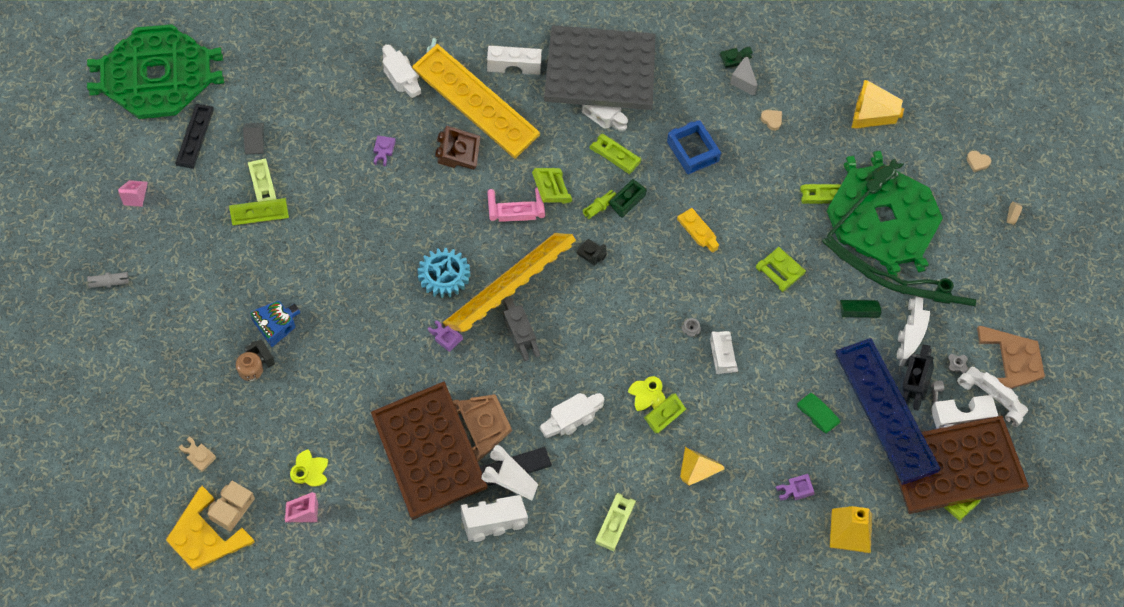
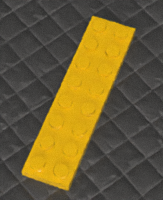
M436 44L412 66V69L514 159L540 136V132L440 45Z
M554 233L443 321L444 326H449L452 330L460 332L469 330L476 320L484 318L487 315L486 312L491 308L498 307L501 304V300L513 295L516 292V288L528 283L532 275L540 273L547 263H551L558 258L557 255L569 250L572 247L571 244L576 241L573 234Z

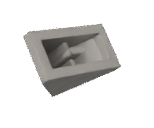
M744 57L732 74L730 84L751 95H755L758 85L749 59Z

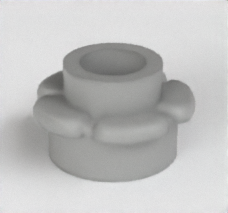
M689 318L684 321L682 331L687 336L693 337L695 334L700 333L701 327L698 320Z

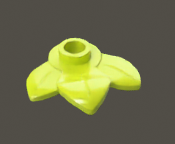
M650 376L645 381H636L630 386L628 393L636 396L635 408L637 411L645 410L650 406L654 409L665 400V396L662 393L663 385L658 377ZM655 383L657 387L650 389L649 384Z
M309 450L301 452L296 457V465L290 471L292 481L297 484L306 483L312 487L323 485L327 482V478L322 473L328 465V459L321 457L312 458ZM299 471L304 472L302 477L297 476Z

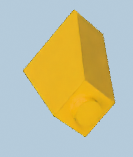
M864 80L857 100L851 128L896 124L898 118H902L904 108H902L903 100L870 81Z

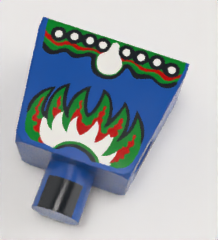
M275 301L250 312L252 321L271 347L296 328L293 317L300 314V310L295 303L285 309L280 301Z

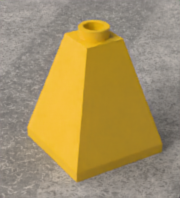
M855 506L833 508L831 512L830 548L871 553L872 513L870 509Z

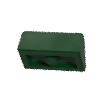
M632 179L609 201V204L623 218L646 196L647 189Z
M840 300L842 317L880 318L882 313L878 300Z

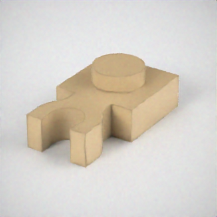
M189 437L187 441L191 446L184 448L183 445H180L179 449L185 454H190L187 460L203 472L216 459V456L203 444L197 447L194 440Z

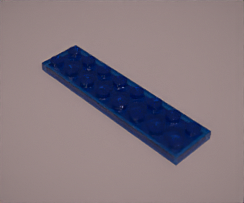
M872 338L836 350L835 355L901 484L905 485L940 472V466Z

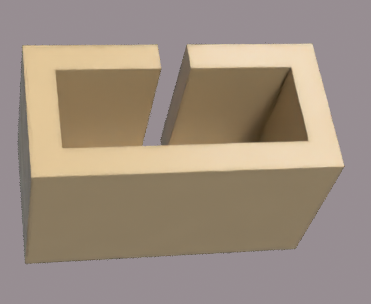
M231 481L229 485L222 489L220 494L222 497L213 502L208 509L210 520L229 532L233 530L255 499L251 491L234 481Z

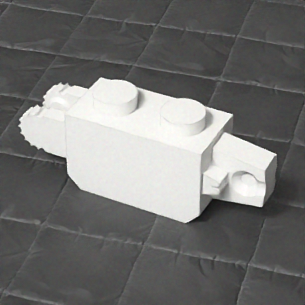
M391 45L383 46L384 72L396 90L400 92L406 91L411 98L420 95L421 89L417 80L419 75L410 66L407 56H403L400 50L396 52Z
M582 105V113L601 127L610 128L612 126L620 132L627 129L628 119L621 113V108Z
M579 393L553 407L551 418L540 426L541 432L546 438L556 434L562 436L566 433L570 435L581 424L584 426L590 424L594 420L595 412L603 408L604 395L595 393V395L587 398L585 394Z

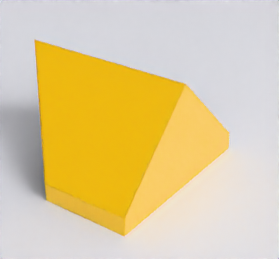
M685 447L680 478L687 485L690 486L724 470V466L717 461Z

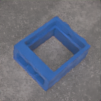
M700 120L690 122L679 129L675 128L668 133L667 143L687 175L719 162L721 152ZM698 132L709 151L689 158L678 139Z

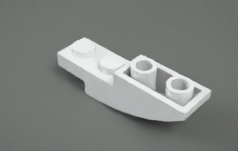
M914 296L913 299L910 298L908 310H911V315L908 316L907 324L903 331H900L898 335V342H901V348H898L897 359H900L899 366H904L910 360L912 354H915L927 330L930 311L923 310V298Z

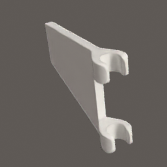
M496 445L490 457L493 460L503 461L499 473L492 467H487L482 474V480L497 483L532 500L538 484L501 446Z

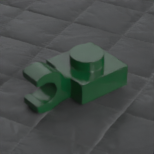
M745 47L740 52H738L737 48L720 52V56L726 69L739 66L744 57L751 59L753 52L751 47Z

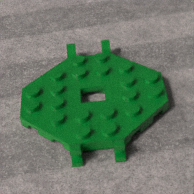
M172 24L136 27L131 31L132 34L126 40L122 39L113 47L114 50L108 56L104 55L101 59L97 60L87 59V66L90 67V72H99L100 70V83H87V90L90 91V96L103 93L138 119L176 116L210 83L224 84L223 72L216 71L211 73L210 69L211 59L213 61H223L221 47L210 50L204 46L202 47L193 38L178 31L177 27ZM165 65L164 76L154 79L147 78V67Z
M881 151L873 152L874 157L871 158L873 166L856 169L854 156L846 158L847 162L843 165L848 174L827 209V214L833 227L867 192L866 183L873 179L872 172L883 165ZM898 172V176L890 179L882 186L879 192L869 194L836 230L835 234L840 243L856 248L857 252L868 258L870 256L875 258L887 268L889 274L898 277L897 273L901 271L898 264L914 261L918 272L925 271L924 267H928L929 264L923 258V254L943 217L931 189ZM884 206L891 208L895 219L880 222L875 208Z

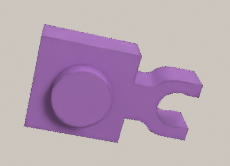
M377 136L374 154L378 155L375 156L374 165H377V161L382 159L384 160L383 166H386V155L392 156L396 142L395 138Z
M437 320L435 321L437 329L428 328V331L436 336V342L449 352L463 340L460 333L452 330L449 326L442 328L441 323Z
M808 474L789 479L790 485L776 486L777 491L784 490L786 492L784 495L779 496L780 501L788 499L791 495L794 496L795 500L815 495Z

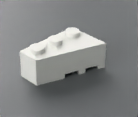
M521 495L500 498L496 500V503L486 505L485 501L478 503L479 506L468 508L467 504L461 505V516L468 541L474 540V542L484 540L485 536L491 534L499 536L504 534L505 530L511 528L519 530L524 528L525 524H528V516Z

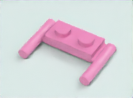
M535 188L536 202L498 204L495 201V191L493 189L488 190L489 219L491 221L499 219V222L536 220L537 216L544 218L545 208L538 188Z

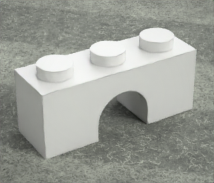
M488 46L487 72L505 73L507 67L517 66L522 69V74L540 75L542 49Z
M992 395L973 397L968 404L970 408L969 413L958 410L954 400L935 402L931 412L936 429L997 417L998 413Z

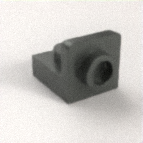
M587 239L577 250V254L595 266L606 258L607 245L603 243L600 247L590 239Z
M262 339L251 342L245 348V352L256 353L260 357L262 364L266 363L268 368L275 365L273 356Z

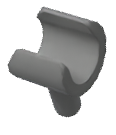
M934 381L931 384V387H933L931 389L933 404L938 402V392L944 391L943 381Z

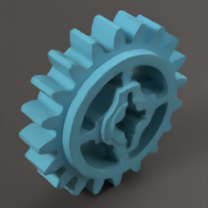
M437 248V254L430 251V257L424 255V262H419L418 280L421 282L422 288L426 287L427 293L433 290L434 297L438 293H440L441 298L444 297L445 293L449 297L452 295L451 292L458 295V288L464 290V284L469 283L470 265L467 264V258H462V253L455 255V249L448 253L447 248L444 249V252ZM452 264L457 267L459 273L455 272V269H453ZM429 272L433 273V276L437 279L436 281L430 277Z

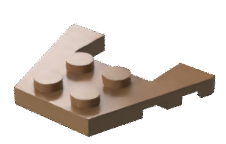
M978 326L977 331L980 344H1000L1006 378L997 379L1005 387L1013 389L1045 377L1038 341Z
M496 394L473 397L462 401L453 400L457 413L462 414L476 446L472 447L477 462H479L512 432L511 426Z

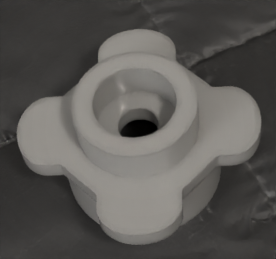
M950 354L948 357L950 361L948 369L951 372H967V357L965 355L955 356Z

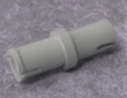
M107 272L105 275L87 277L88 282L96 281L88 284L89 289L103 286L111 288L112 285L129 284V279H120L127 278L128 272L116 274Z

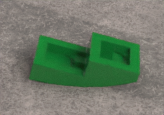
M809 393L797 403V407L810 417L812 423L825 434L840 423L839 418L813 393Z

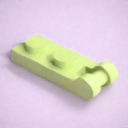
M266 158L248 162L257 201L276 199ZM262 195H270V197L262 198Z
M616 494L595 544L615 551L636 500L631 498L628 500L623 498L622 494ZM621 505L626 507L625 511L618 508V506Z

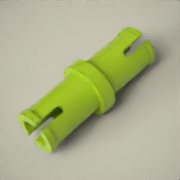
M610 190L601 198L597 197L594 203L583 209L584 216L587 219H591L598 212L606 210L607 206L610 205L609 201L616 193Z

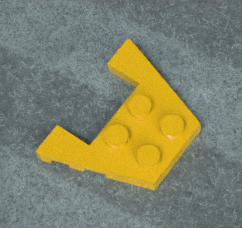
M203 486L199 488L166 539L167 543L192 570H196L255 542L243 528L239 529L227 541H224L210 527L199 513L215 499Z

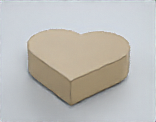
M765 110L761 114V121L767 124L770 130H778L782 123V111Z
M971 151L967 156V162L973 172L988 168L991 164V158L985 154L981 155L977 151Z
M1012 202L1010 204L1007 223L1014 225L1017 222L1023 208L1019 203Z

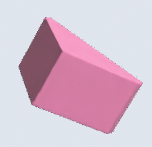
M129 180L118 189V193L123 205L142 207L148 182Z
M312 492L286 502L285 522H317L318 500L316 493Z

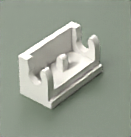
M715 331L711 333L710 343L716 374L738 372L729 331Z

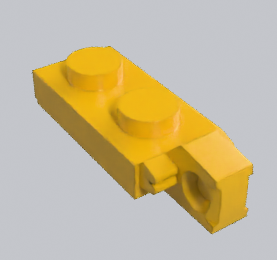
M693 208L677 216V220L699 246H707L711 252L718 250L719 244L716 241V236Z

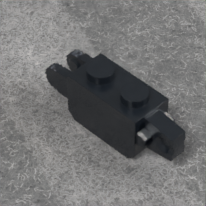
M923 344L920 354H912L903 382L902 408H907L910 398L915 399L913 409L918 411L922 400H925L934 370V358L931 357L932 349L930 345Z

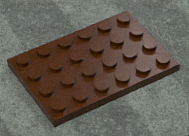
M445 381L371 411L412 520L488 488L486 482L482 480L481 469Z
M1003 416L886 439L885 442L908 514L1024 491L1029 488Z

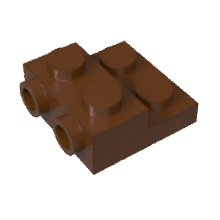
M446 126L442 132H439L437 142H440V147H437L435 152L438 164L452 168L459 165L474 170L477 167L480 136L450 126Z

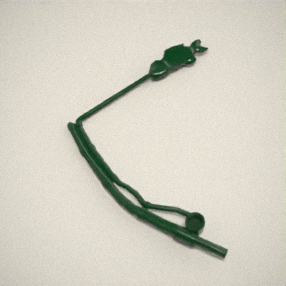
M893 159L888 166L883 164L872 172L873 179L866 183L867 192L828 233L827 238L822 239L824 245L829 247L842 261H845L865 275V277L892 291L931 299L933 302L956 303L975 307L976 299L952 295L951 291L954 284L948 278H942L940 281L931 279L901 280L895 275L879 271L834 240L832 235L869 194L879 192L882 186L890 179L896 178L898 172H895V169L904 166V163H897L896 159ZM876 274H878V275H883V276H886V277H888V278H891V279H893L894 281L898 282V283L901 284V285H897V284H894V283H892V282H889V281H887V280H885V279H883V278L877 276ZM935 284L937 285L936 291L909 287L907 285Z

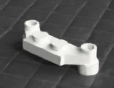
M970 367L957 380L967 390H970L975 384L989 395H992L995 400L1009 410L1005 419L1008 422L1014 421L1012 423L1014 427H1018L1021 424L1023 417L1028 412L1027 407L1019 402L1018 396L1012 389L1005 387L995 376L987 372L982 373L977 368Z

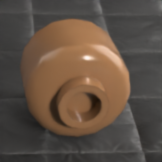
M245 352L236 360L237 372L243 380L254 381L261 376L263 365L256 353Z

